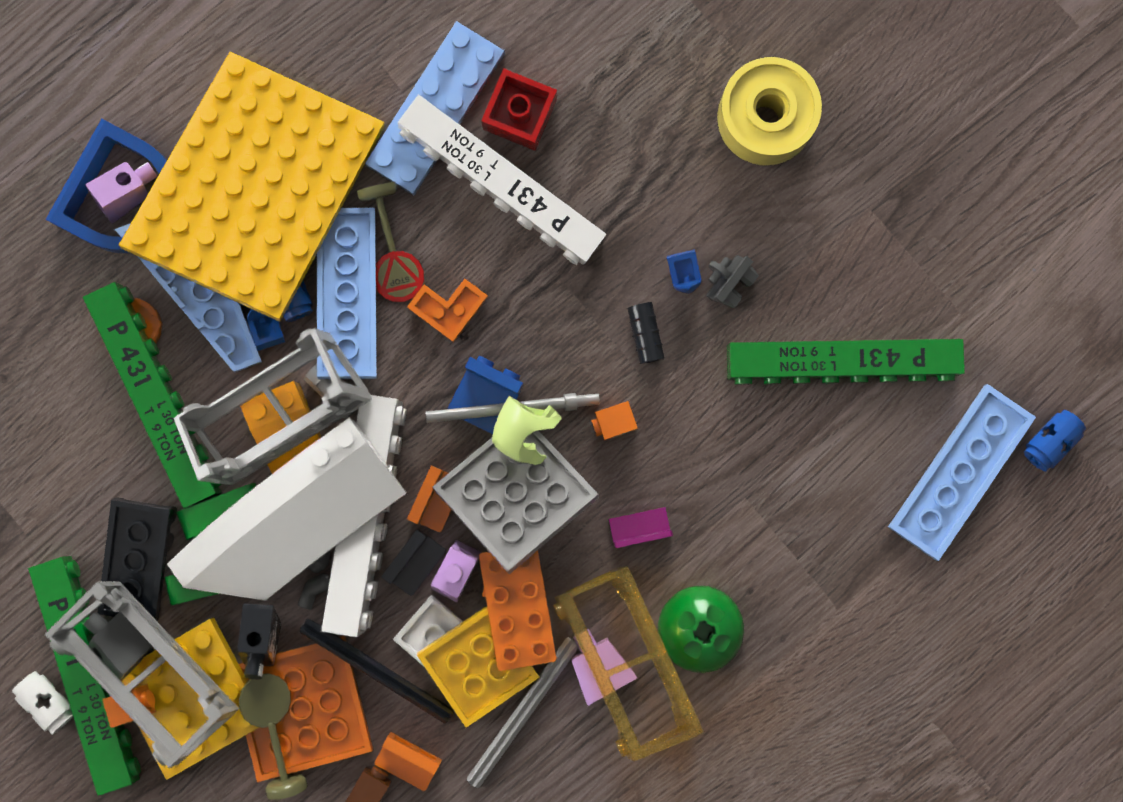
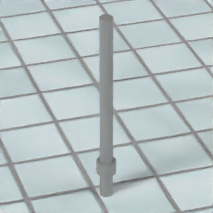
M576 393L563 394V397L521 401L520 403L527 407L541 410L547 409L550 405L554 409L573 411L577 410L578 407L600 405V398L598 393L576 396ZM504 403L425 411L426 422L433 423L498 416Z

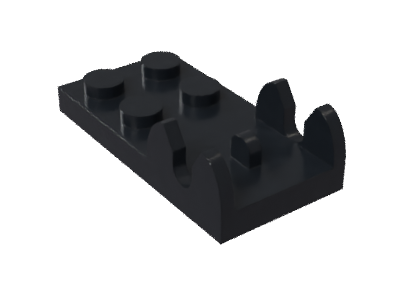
M116 497L111 500L101 582L120 581L158 621L166 557L174 541V535L170 533V527L176 519L177 508L175 506H163ZM105 603L99 606L97 611L100 615L112 617L119 613L114 612Z

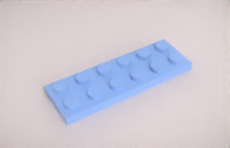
M456 21L370 154L365 165L389 181L396 182L397 186L414 196L436 161L423 152L425 147L417 141L412 144L399 134L401 131L398 128L399 119L419 94L460 125L505 55V51Z
M341 208L317 252V329L331 334L360 379L377 378L375 208ZM332 348L328 350L339 378L352 379ZM321 356L317 357V378L331 379Z
M984 385L888 528L934 560L939 561L1036 417L990 385Z

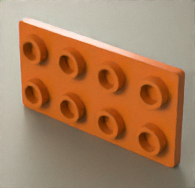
M538 550L510 574L505 571L489 552L480 553L479 561L498 670L504 671L555 662L556 652Z

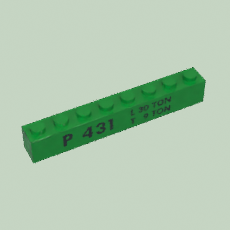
M113 282L83 296L84 302L183 509L222 493L219 488L222 484L198 481L173 419L183 412L184 402L178 391L173 392L169 383L172 380L170 372L165 365L161 366L156 356L159 354L158 347L152 338L148 339L144 331L147 328L146 322L139 312H135L131 304L134 302V297L129 288ZM187 430L202 466L207 463L209 454L202 443L198 444L194 435L196 432Z
M963 339L730 342L727 345V380H735V385H750L754 379H764V384H781V379H793V384H809L810 379L822 378V383L824 384L839 383V378H851V383H867L868 378H879L881 383L897 382V377H908L909 382H925L926 377H937L938 382L955 381V376L965 374Z
M72 556L60 557L28 568L47 632L87 593L84 588H81L78 578L80 577V568L78 563L72 559ZM89 601L67 623L84 611ZM90 614L73 627V630L87 645L95 636L84 626ZM53 650L97 796L132 785L140 780L141 766L138 759L133 757L130 747L132 746V737L129 730L124 728V724L113 728L110 727L102 699L110 697L109 693L73 655H59Z

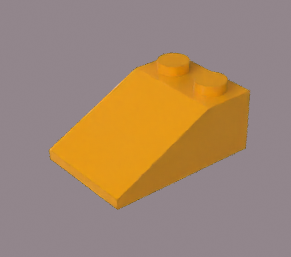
M291 381L271 390L292 422L311 411L299 383ZM265 393L255 396L240 406L257 444L287 426ZM320 432L268 463L267 465L271 473L276 472L322 438Z

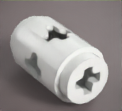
M36 671L32 672L12 690L16 695L15 700L27 713L32 714L34 721L44 731L48 730L52 735L73 718L69 701L55 690L54 685L43 674L39 675ZM42 697L45 700L50 697V707L42 706L38 709V699Z

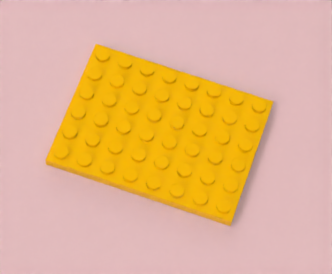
M229 52L119 246L123 250L281 322L385 127L384 122L235 53Z

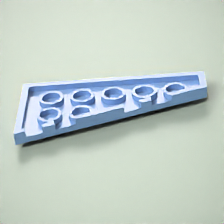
M130 224L115 230L123 238ZM138 257L233 372L262 363L238 302Z

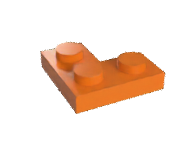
M464 279L449 300L446 301L424 284L407 308L454 343L486 301L488 295Z

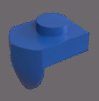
M695 250L667 256L673 287L682 293L690 294L694 292L702 282Z
M250 309L247 315V323L257 351L285 342L277 320Z

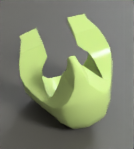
M508 396L495 423L492 442L501 453L517 462L539 465L546 459V455L538 453L534 443H524L523 441L534 431L554 429L562 417L550 405L544 410L531 408Z

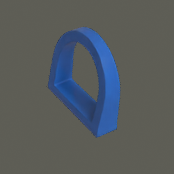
M101 119L45 220L103 250L114 253H130L119 246L122 240L121 236L101 234L74 220L76 213L89 192L85 184L97 177L115 144H119L149 160L159 174L167 159L150 144Z

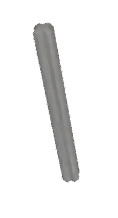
M567 637L556 651V661L546 665L539 675L540 678L531 686L470 772L467 781L472 786L479 788L578 650L579 647L573 639Z

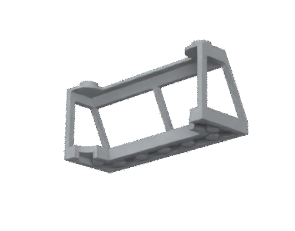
M316 328L305 330L300 334V338L296 342L298 349L210 405L190 404L183 409L182 413L173 418L198 481L234 485L372 400L368 389L330 333ZM332 348L357 386L340 381L328 350ZM321 356L333 384L326 388L327 394L321 398L323 401L322 405L292 422L270 387ZM264 392L287 426L238 457H225L223 459L204 432V428ZM187 430L198 434L216 462L205 463L201 466Z
M120 581L97 582L45 634L50 639V646L59 655H73L154 742L152 744L154 759L163 766L167 765L168 768L180 764L239 710V707ZM93 596L97 599L94 603H92L89 607H87L84 611H82L79 615H77L74 619L67 623ZM103 603L108 605L114 612H121L162 655L127 686L120 681L73 630V627ZM165 661L200 696L197 700L204 709L203 713L209 718L183 746L176 741L131 692L133 688Z

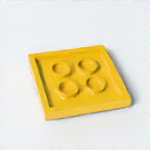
M487 606L417 653L418 658L466 728L540 678L533 666L504 671L498 670Z

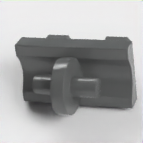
M736 255L732 261L725 257L720 264L711 261L708 267L713 271V274L708 280L714 285L706 296L711 301L720 302L728 307L735 308L742 299V295L734 289L736 284L740 281L744 286L750 287L759 277L758 273L751 266L754 261L748 256L743 258L739 255Z

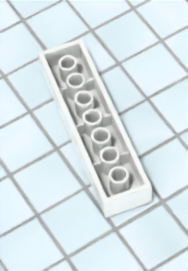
M370 395L372 400L359 407L356 424L396 478L397 466L393 465L394 455H399L401 450L402 437L398 436L399 425L404 426L407 409L403 407V403L398 399ZM391 505L336 545L322 632L358 637L367 628L371 627L373 611L369 610L370 601L375 599L378 582L374 581V575L376 570H380L383 553L378 551L380 542L385 541L388 525L383 523L385 512H390Z

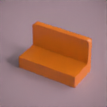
M434 466L430 467L407 520L426 526L434 531L442 532L451 509L434 491L433 486L448 474L447 472Z
M390 732L374 764L418 789L426 791L442 759Z

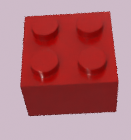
M503 68L481 120L483 130L536 151L557 101V89Z

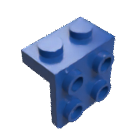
M478 356L477 360L470 357L465 366L466 372L448 409L505 403L508 396L517 400L524 385L518 381L520 375L506 368L502 373L492 368L494 362L482 356ZM498 416L462 420L493 435Z

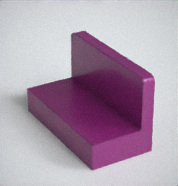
M666 507L608 519L614 548L673 536L669 526Z

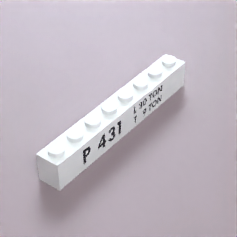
M419 94L399 119L398 128L401 130L399 134L412 144L417 141L425 147L423 152L435 161L438 159L448 164L446 169L459 179L464 176L471 181L470 187L482 196L487 193L495 199L493 204L503 212L507 213L510 210L518 216L516 221L524 228L531 230L533 227L542 234L540 239L552 248L557 245L564 250L563 256L573 264L577 265L580 262L584 265L606 236L605 232Z

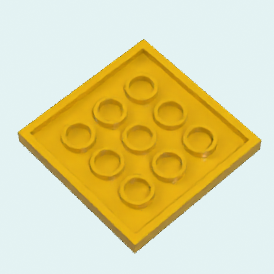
M215 618L203 622L174 639L239 707L241 690L248 681L244 677V673ZM157 650L146 655L121 682L127 686L162 655ZM167 661L136 686L148 684L149 690L152 691L155 697L154 707L156 712L152 715L181 746L209 720L203 713L202 705L197 700L200 696ZM238 710L180 764L171 768L159 763L158 765L165 779L168 780L259 727L249 724L243 718L240 710ZM139 727V729H140L142 735L144 736V738H145V740H146V742H147V744H148V746H149L151 752L153 753L154 750H153V748H152V744H153L154 742H153V741L149 738V736Z

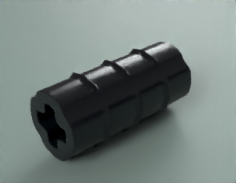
M652 302L628 307L629 323L632 327L640 364L665 359Z

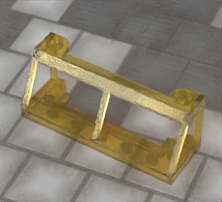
M628 566L614 568L554 597L557 602L553 605L554 610L560 621L565 619L570 625L617 727L619 739L615 743L622 757L627 756L628 759L634 762L694 738L704 732ZM610 581L621 599L625 600L649 653L605 670L573 597ZM652 659L673 704L671 708L677 728L640 746L611 683L610 676ZM680 733H683V735L670 739Z

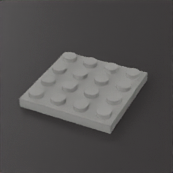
M539 431L532 432L523 442L534 443L538 453L546 455V459L541 464L522 463L509 458L494 446L491 438L433 486L438 496L508 574L512 573L599 498V494Z

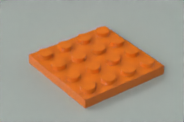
M345 635L340 637L346 641ZM317 643L276 653L274 665L264 666L263 674L269 673L279 676L286 682L290 690L291 702L288 712L280 722L275 724L287 774L373 751L352 665ZM242 662L239 665L244 673L245 664ZM259 727L246 735L257 782L280 776L268 727Z

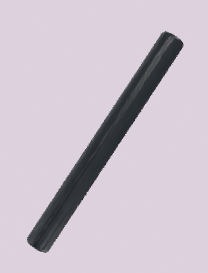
M306 619L300 628L302 635L442 723L446 724L451 719L454 712L446 704L335 634L322 632V626L313 620Z

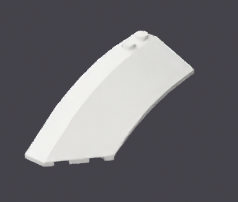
M348 418L231 506L172 558L167 565L183 588L266 601L320 557L407 493L356 422Z

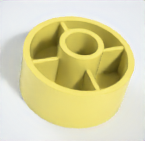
M765 57L753 60L739 68L726 85L717 114L721 137L735 155L747 162L757 165H775L786 162L796 156L806 146L817 129L822 112L820 92L811 75L801 66L790 60L778 57ZM759 107L773 109L778 116V121L773 123L763 121L758 116L756 109Z

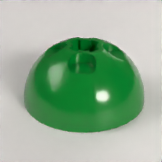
M692 586L677 592L664 605L658 620V637L663 651L677 666L695 673H708L726 666L737 655L744 638V622L739 608L727 594L709 586Z

